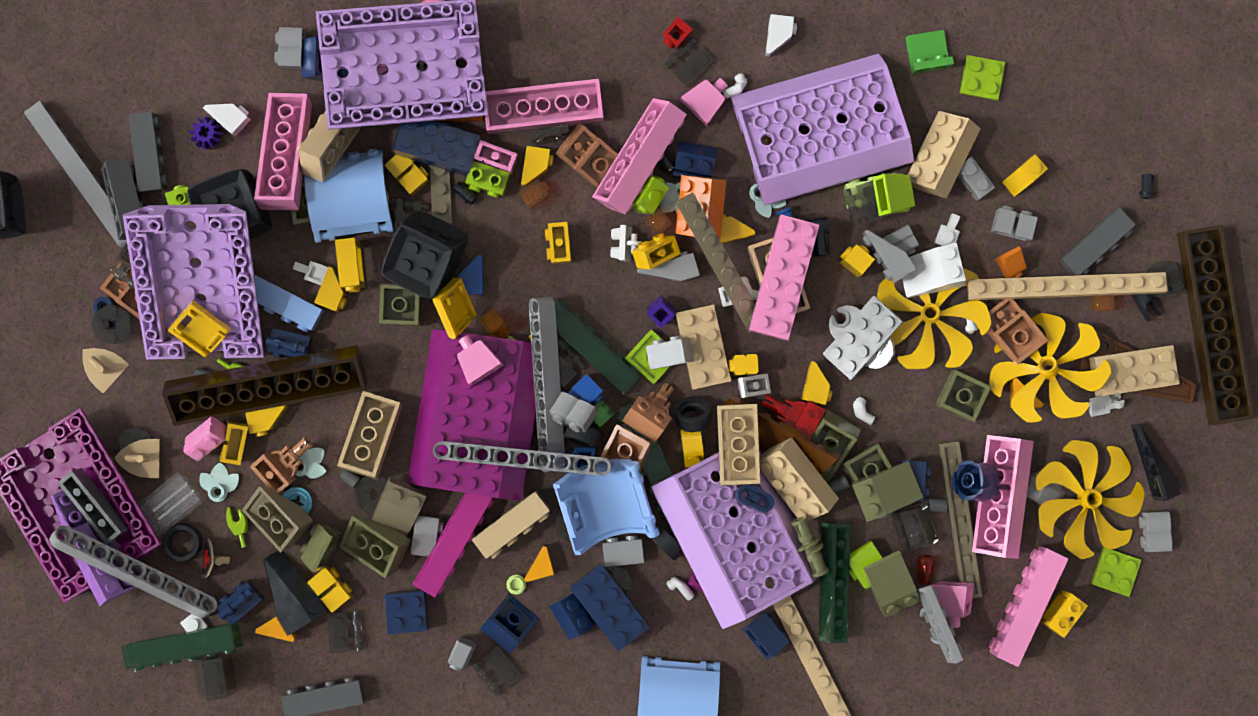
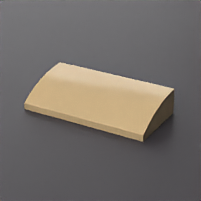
M757 404L717 406L720 485H761Z

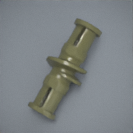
M802 516L791 522L792 526H795L798 539L802 544L798 551H805L807 561L813 570L812 576L819 577L830 571L825 566L820 551L823 548V543L819 542V538H814L813 531H811L807 522L808 516Z

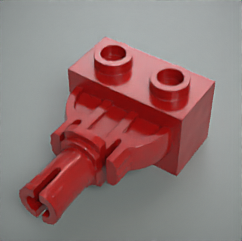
M766 394L764 399L772 402V404L765 400L761 403L762 406L783 416L784 418L777 415L776 419L806 435L809 441L826 411L810 401L793 402L786 399L785 402L791 405L788 406L769 396V394Z

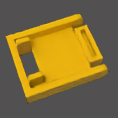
M453 278L432 299L445 330L451 339H455L472 322L471 319L477 316L462 278Z
M192 300L170 325L168 331L206 358L226 337L231 328ZM188 314L192 320L186 326H183L180 322Z

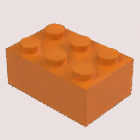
M681 175L679 200L693 192L718 238L721 239L726 180ZM678 208L676 234L694 237Z

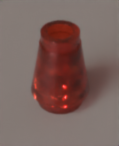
M919 555L916 560L919 583L929 585L931 584L936 561H934V556Z

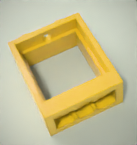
M356 238L335 240L340 287L346 289L349 293L360 292V288H365L360 241Z
M1060 590L1044 611L1040 623L1053 633L1065 638L1088 605L1073 594Z

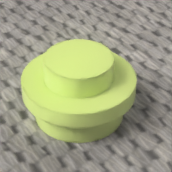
M512 575L507 580V589L512 594H520L526 588V581H524L521 575Z

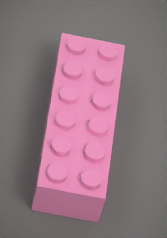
M599 79L485 91L488 111L485 121L488 134L604 121Z
M268 94L254 197L259 209L299 210L303 174L298 147L301 142L305 141L309 133L312 103L308 94Z
M653 98L592 197L609 209L626 214L632 208L636 196L642 192L645 181L653 174V168L663 158L666 147L674 140V134L683 125L687 114L669 101Z
M785 215L779 216L748 331L785 341L789 340L817 236L818 224Z
M987 435L984 463L995 466L997 470L998 494L988 501L978 502L972 552L1004 558H1019L1034 441Z
M1038 546L1037 549L1034 548L1031 552V563L1029 567L1026 566L1021 575L1024 578L1021 584L1016 585L1013 592L1015 597L1012 602L1007 604L1005 609L1007 613L1005 619H1001L998 623L997 630L999 632L996 638L993 637L988 646L990 653L1017 667L1021 663L1068 561V558L1041 546Z

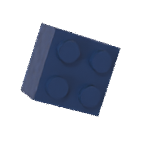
M412 590L390 592L384 595L388 634L419 632L429 629L426 592Z

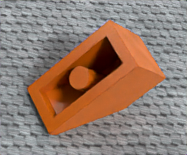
M1020 246L995 258L1005 278H1018L1023 275L1022 271L1027 268Z

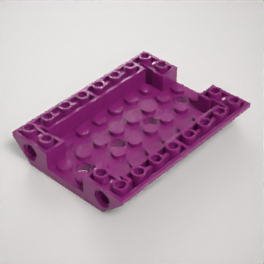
M82 408L49 427L48 432L26 446L16 448L0 458V496L63 603L90 590L75 557L54 548L49 540L51 534L61 526L51 496L63 491L58 482L71 470L82 468L127 524L129 531L117 540L120 545L118 547L120 552L139 560L162 544ZM49 448L53 449L55 453L52 459L47 456ZM58 534L59 539L65 540L62 534Z

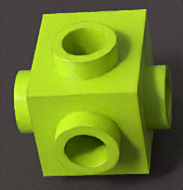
M179 185L174 187L173 191L165 193L168 205H190L187 189L190 187Z

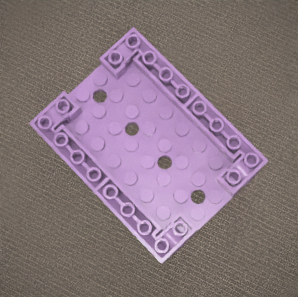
M475 0L316 11L328 130L488 116ZM464 59L467 62V66L459 68L456 65V61ZM424 62L428 65L426 71L421 72L416 68L417 64ZM379 66H386L388 72L385 75H380L377 72ZM340 69H346L349 74L346 78H340L337 72Z
M880 54L730 97L741 134H744L753 163L754 176L764 206L914 162L911 138L888 67ZM880 103L885 107V110L883 112H876L874 105ZM843 114L847 117V122L839 123L836 117ZM805 125L809 127L810 132L808 134H801L798 130L799 127ZM764 136H768L772 139V143L770 145H763L761 139Z
M230 204L149 205L123 214L146 359H185L189 351H195L168 331L170 325L192 300L231 328V331L226 334V337L213 351H224V358H263L264 349L246 212ZM186 222H194L196 228L191 229L187 227ZM198 258L201 261V264L195 265L192 263L191 259ZM203 294L206 296V300H199L196 295ZM187 314L180 323L186 326L192 318Z
M718 452L651 486V489L722 629L746 620L813 583L818 577L812 576L813 570L807 561L805 551H798L802 544L798 539L795 526L791 524L795 519L788 505L761 470V485L752 486L771 494L774 498L773 508L764 513L742 505L736 500L735 492L741 485H720V479L718 482H714L711 479L713 471L718 472L720 475ZM745 491L742 493L743 498H747ZM763 499L760 500L761 506L765 505V501ZM732 506L738 510L735 518L729 515V509ZM749 542H753L756 546L754 553H750L747 550ZM768 577L774 581L771 589L765 586V580Z

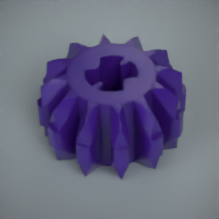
M205 116L204 122L201 118H198L199 124H191L195 130H189V133L194 135L191 137V141L196 142L198 148L202 146L204 150H208L210 145L214 149L215 141L219 144L221 143V140L217 137L223 136V133L219 131L222 126L217 124V120L214 118L210 121V118ZM205 129H207V130L209 131V132H207V134H208L207 137L204 136V134H205V131H204V130H205Z

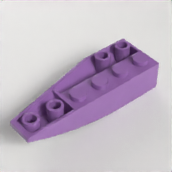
M64 491L51 496L61 526L65 525L107 545ZM117 541L107 545L120 551L118 548L120 545ZM76 543L79 549H83L82 544ZM95 552L96 557L102 558L99 552ZM75 558L99 606L107 604L136 588ZM113 560V564L116 567H120V564ZM131 569L132 574L137 576L135 570Z

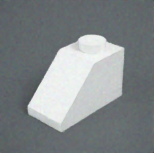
M770 15L765 56H771L786 44L792 35L796 34L797 23H793L794 17Z
M216 104L203 107L204 110L235 137L251 120L247 116L249 112L241 105L237 107L234 104Z
M768 374L738 378L741 398L771 393Z

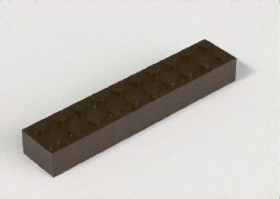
M1223 225L1177 233L1208 425L1255 419Z
M358 345L165 381L162 395L173 425L177 426L204 421L210 417L220 418L364 391L367 385V375Z

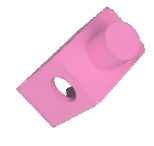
M721 78L713 85L708 80H704L684 94L680 101L707 126L725 102L726 98L721 93L728 85Z
M469 335L459 340L464 350L457 354V358L468 384L474 385L504 366L501 360L482 340L474 343Z
M939 581L932 584L931 587L935 588L938 592L939 599L937 600L940 607L943 606L947 613L948 624L952 628L961 627L960 618L966 617L971 613L974 583Z

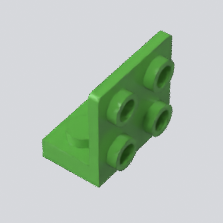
M943 30L906 36L912 75L950 69L954 64L953 56L948 57Z

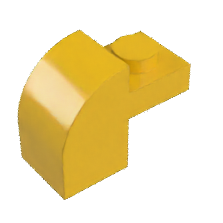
M680 429L685 468H688L704 460L701 431L686 432Z

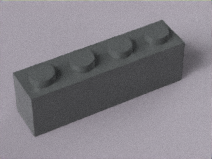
M153 112L130 114L129 123L138 192L147 194L166 191L165 186H168V178L163 171V167L166 166V160L164 155H161L163 139L162 136H159L158 128H161L160 118Z
M128 159L105 161L101 170L118 240H127L123 214L143 208L142 202L138 200L137 184H134L133 180L134 169L133 166H130Z
M1117 208L1058 261L1071 276L1085 275L1090 271L1088 267L1093 263L1095 265L1104 258L1103 254L1107 250L1111 252L1119 245L1117 241L1120 238H1127L1133 232L1131 229L1136 224L1121 208Z
M82 468L71 470L58 482V485L107 545L116 542L129 531L124 519Z
M355 676L344 678V682L337 683L336 680L324 682L325 686L317 687V684L305 686L306 690L298 691V688L288 689L286 694L281 696L285 716H307L363 704L366 700L361 678L356 679Z

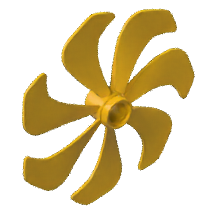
M963 268L966 279L965 286H967L968 280L979 279L977 274ZM886 277L879 284L877 298L891 310L921 312L920 316L903 322L891 336L894 346L907 338L922 321L926 323L921 341L916 350L910 355L897 357L898 361L906 369H926L933 364L935 349L931 324L936 323L946 337L951 349V355L945 367H960L971 354L973 349L972 343L964 334L940 321L939 318L940 316H953L971 320L977 325L983 336L991 326L987 306L981 301L974 300L940 311L939 307L954 291L961 288L957 287L939 291L935 304L931 303L929 294L920 295L919 297L925 304L922 307L903 297L896 290L894 283L891 280L888 281ZM927 310H934L936 316L928 318L925 312Z
M1040 313L1031 319L1045 331L1046 338L1048 339L1047 356L1041 357L1038 349L1029 355L1038 366L1025 363L1016 365L1014 362H1000L996 364L990 374V390L996 396L1001 397L1003 387L1008 381L1020 376L1040 373V375L1028 382L1014 395L1011 402L1013 411L1026 422L1042 421V418L1034 409V400L1039 388L1047 379L1050 380L1049 398L1054 415L1059 418L1082 416L1089 408L1090 403L1074 402L1069 399L1059 386L1056 376L1060 374L1085 390L1098 391L1104 386L1111 375L1109 363L1107 360H1104L1095 370L1085 372L1059 369L1058 365L1096 353L1100 347L1099 338L1092 326L1079 323L1080 338L1078 342L1065 355L1055 360L1053 356L1064 335L1066 324L1059 316ZM996 344L994 352L997 354L1002 349ZM1048 365L1053 366L1050 370L1044 369Z
M1072 440L1063 448V451L1071 453L1078 458L1083 472L1084 490L1066 466L1056 461L1048 463L1036 476L1037 490L1040 491L1050 483L1060 484L1076 493L1077 500L1053 499L1042 503L1038 511L1039 526L1044 534L1053 537L1054 524L1063 513L1078 505L1084 507L1064 537V545L1076 557L1087 559L1094 555V552L1087 547L1084 540V526L1088 508L1093 511L1101 544L1106 549H1116L1129 543L1133 531L1132 529L1124 531L1115 529L1106 521L1097 507L1102 504L1119 514L1134 517L1139 514L1142 508L1145 494L1142 485L1136 482L1133 491L1128 496L1103 498L1101 492L1116 486L1129 476L1131 466L1121 448L1107 446L1111 457V465L1103 479L1092 489L1098 465V451L1090 442ZM1089 495H1091V502H1090V503L1088 502V496H1089Z

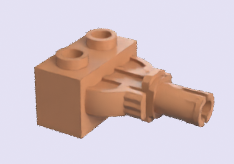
M668 383L662 385L654 399L652 397L655 392H651L649 396L643 398L639 396L622 420L654 443L672 419L669 416L668 410L670 403L668 402L664 407L665 402L674 391L672 386L666 391L669 386Z
M303 437L287 453L286 451L291 447L290 445L274 451L271 449L257 459L250 468L269 489L279 494L297 479L295 475L297 474L298 466L303 463V460L300 459L296 463L295 461L311 448L313 443L310 441L303 446L310 440L308 437Z

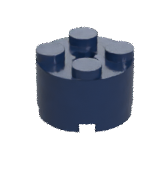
M967 460L961 462L957 466L959 467L958 470L953 473V490L963 500L985 502L998 494V475L993 465Z

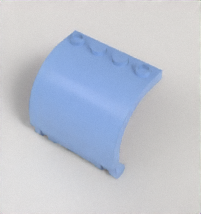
M370 149L365 153L354 151L341 156L324 182L304 175L308 212L316 243L327 239L334 241L336 236L373 231L374 235L380 234L383 231L388 233L394 232L385 186V157L383 150Z
M610 459L611 469L606 475L568 473L553 484L575 555H582L596 543L620 534L645 533L649 538L657 537L660 534L658 527L655 526L656 519L652 515L643 485L644 478L639 472L640 465L638 461ZM599 461L596 465L597 471L601 473L605 472L608 468L605 461ZM585 465L578 469L581 471L586 470L588 465Z
M642 656L638 716H718L720 662H714L713 664L700 660L699 664L663 661L661 657L652 659L648 658V656Z

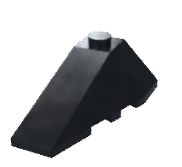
M1132 424L1131 428L1153 500L1167 501L1180 495L1181 483L1179 478L1175 476L1141 425Z
M276 551L263 559L268 582L273 593L272 600L275 602L277 610V620L287 636L327 612L317 594L283 552Z

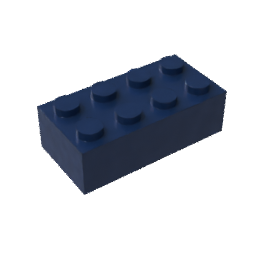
M435 121L399 123L391 153L467 176L470 173L480 136Z
M602 562L570 586V590L617 651H620L650 627L649 623Z

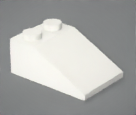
M957 243L910 256L909 259L916 270L902 278L906 298L965 286L966 279Z

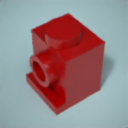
M677 17L663 33V42L670 49L673 47L678 49L692 34L693 29L680 17ZM678 33L680 37L679 39H674L672 35Z

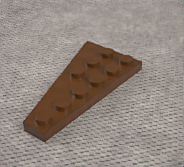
M1094 329L1099 338L1100 347L1096 353L1080 358L1078 372L1091 371L1089 358L1135 350ZM1178 374L1180 383L1178 385L1132 391V393L1193 403L1196 384Z
M733 394L722 406L747 405L750 403ZM758 412L759 444L765 450L792 437L820 475L841 456L835 452L832 454L824 449L825 446L820 443L818 445L812 443L806 435L787 424L772 420L771 415L766 412L764 414Z

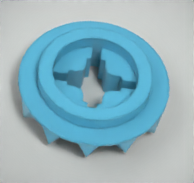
M293 487L283 494V497L288 500H296L299 497V501L304 504V506L300 507L307 514L311 510L312 498L305 489Z

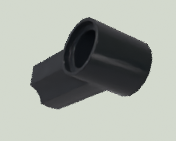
M828 218L807 219V222L819 225L812 251L813 257L830 255Z

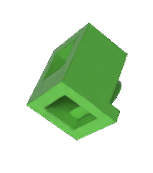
M602 400L594 406L597 410L594 421L601 427L614 413Z

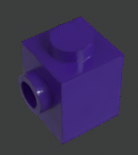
M661 295L647 307V315L662 328L674 319L675 308Z

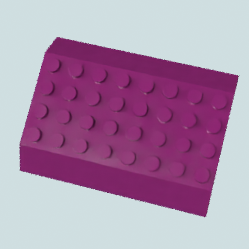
M432 330L407 484L522 501L527 468L442 460L435 457L433 448L436 443L445 441L530 450L536 415L531 343L469 333H461L455 339H451L446 330ZM466 335H469L474 343L482 340L504 364V366L474 385L468 384L457 358V354L464 350L459 340ZM440 445L437 450L438 454L445 456L448 453L447 446ZM460 447L457 454L460 458H465L468 455V450L466 447ZM480 449L477 457L480 460H485L488 457L487 450ZM500 451L497 454L498 461H507V452ZM520 453L517 456L519 464L527 463V454Z

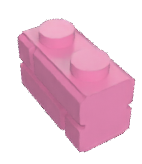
M480 140L474 160L509 172L512 175L518 160V154Z
M214 417L207 419L185 437L184 453L194 460L200 461L204 455H207L225 441V424Z

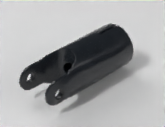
M1151 294L1131 295L1147 322L1150 321L1146 311L1147 303L1151 305L1158 316L1161 315Z

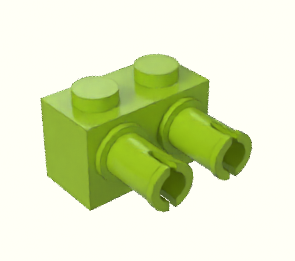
M473 161L465 183L469 185V189L480 193V190L488 192V196L498 199L499 196L504 197L511 174Z

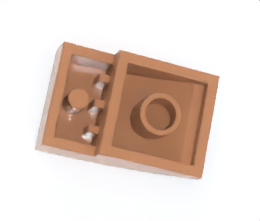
M578 124L555 152L560 159L596 188H598L618 156L614 150L582 124Z
M124 257L100 289L139 319L131 263L128 258Z
M1003 299L989 310L991 326L987 334L1016 365L1048 341L1028 314L1021 310L1013 299Z
M616 424L601 457L607 460L631 459L632 461H638L640 465L639 472L641 473L651 442Z

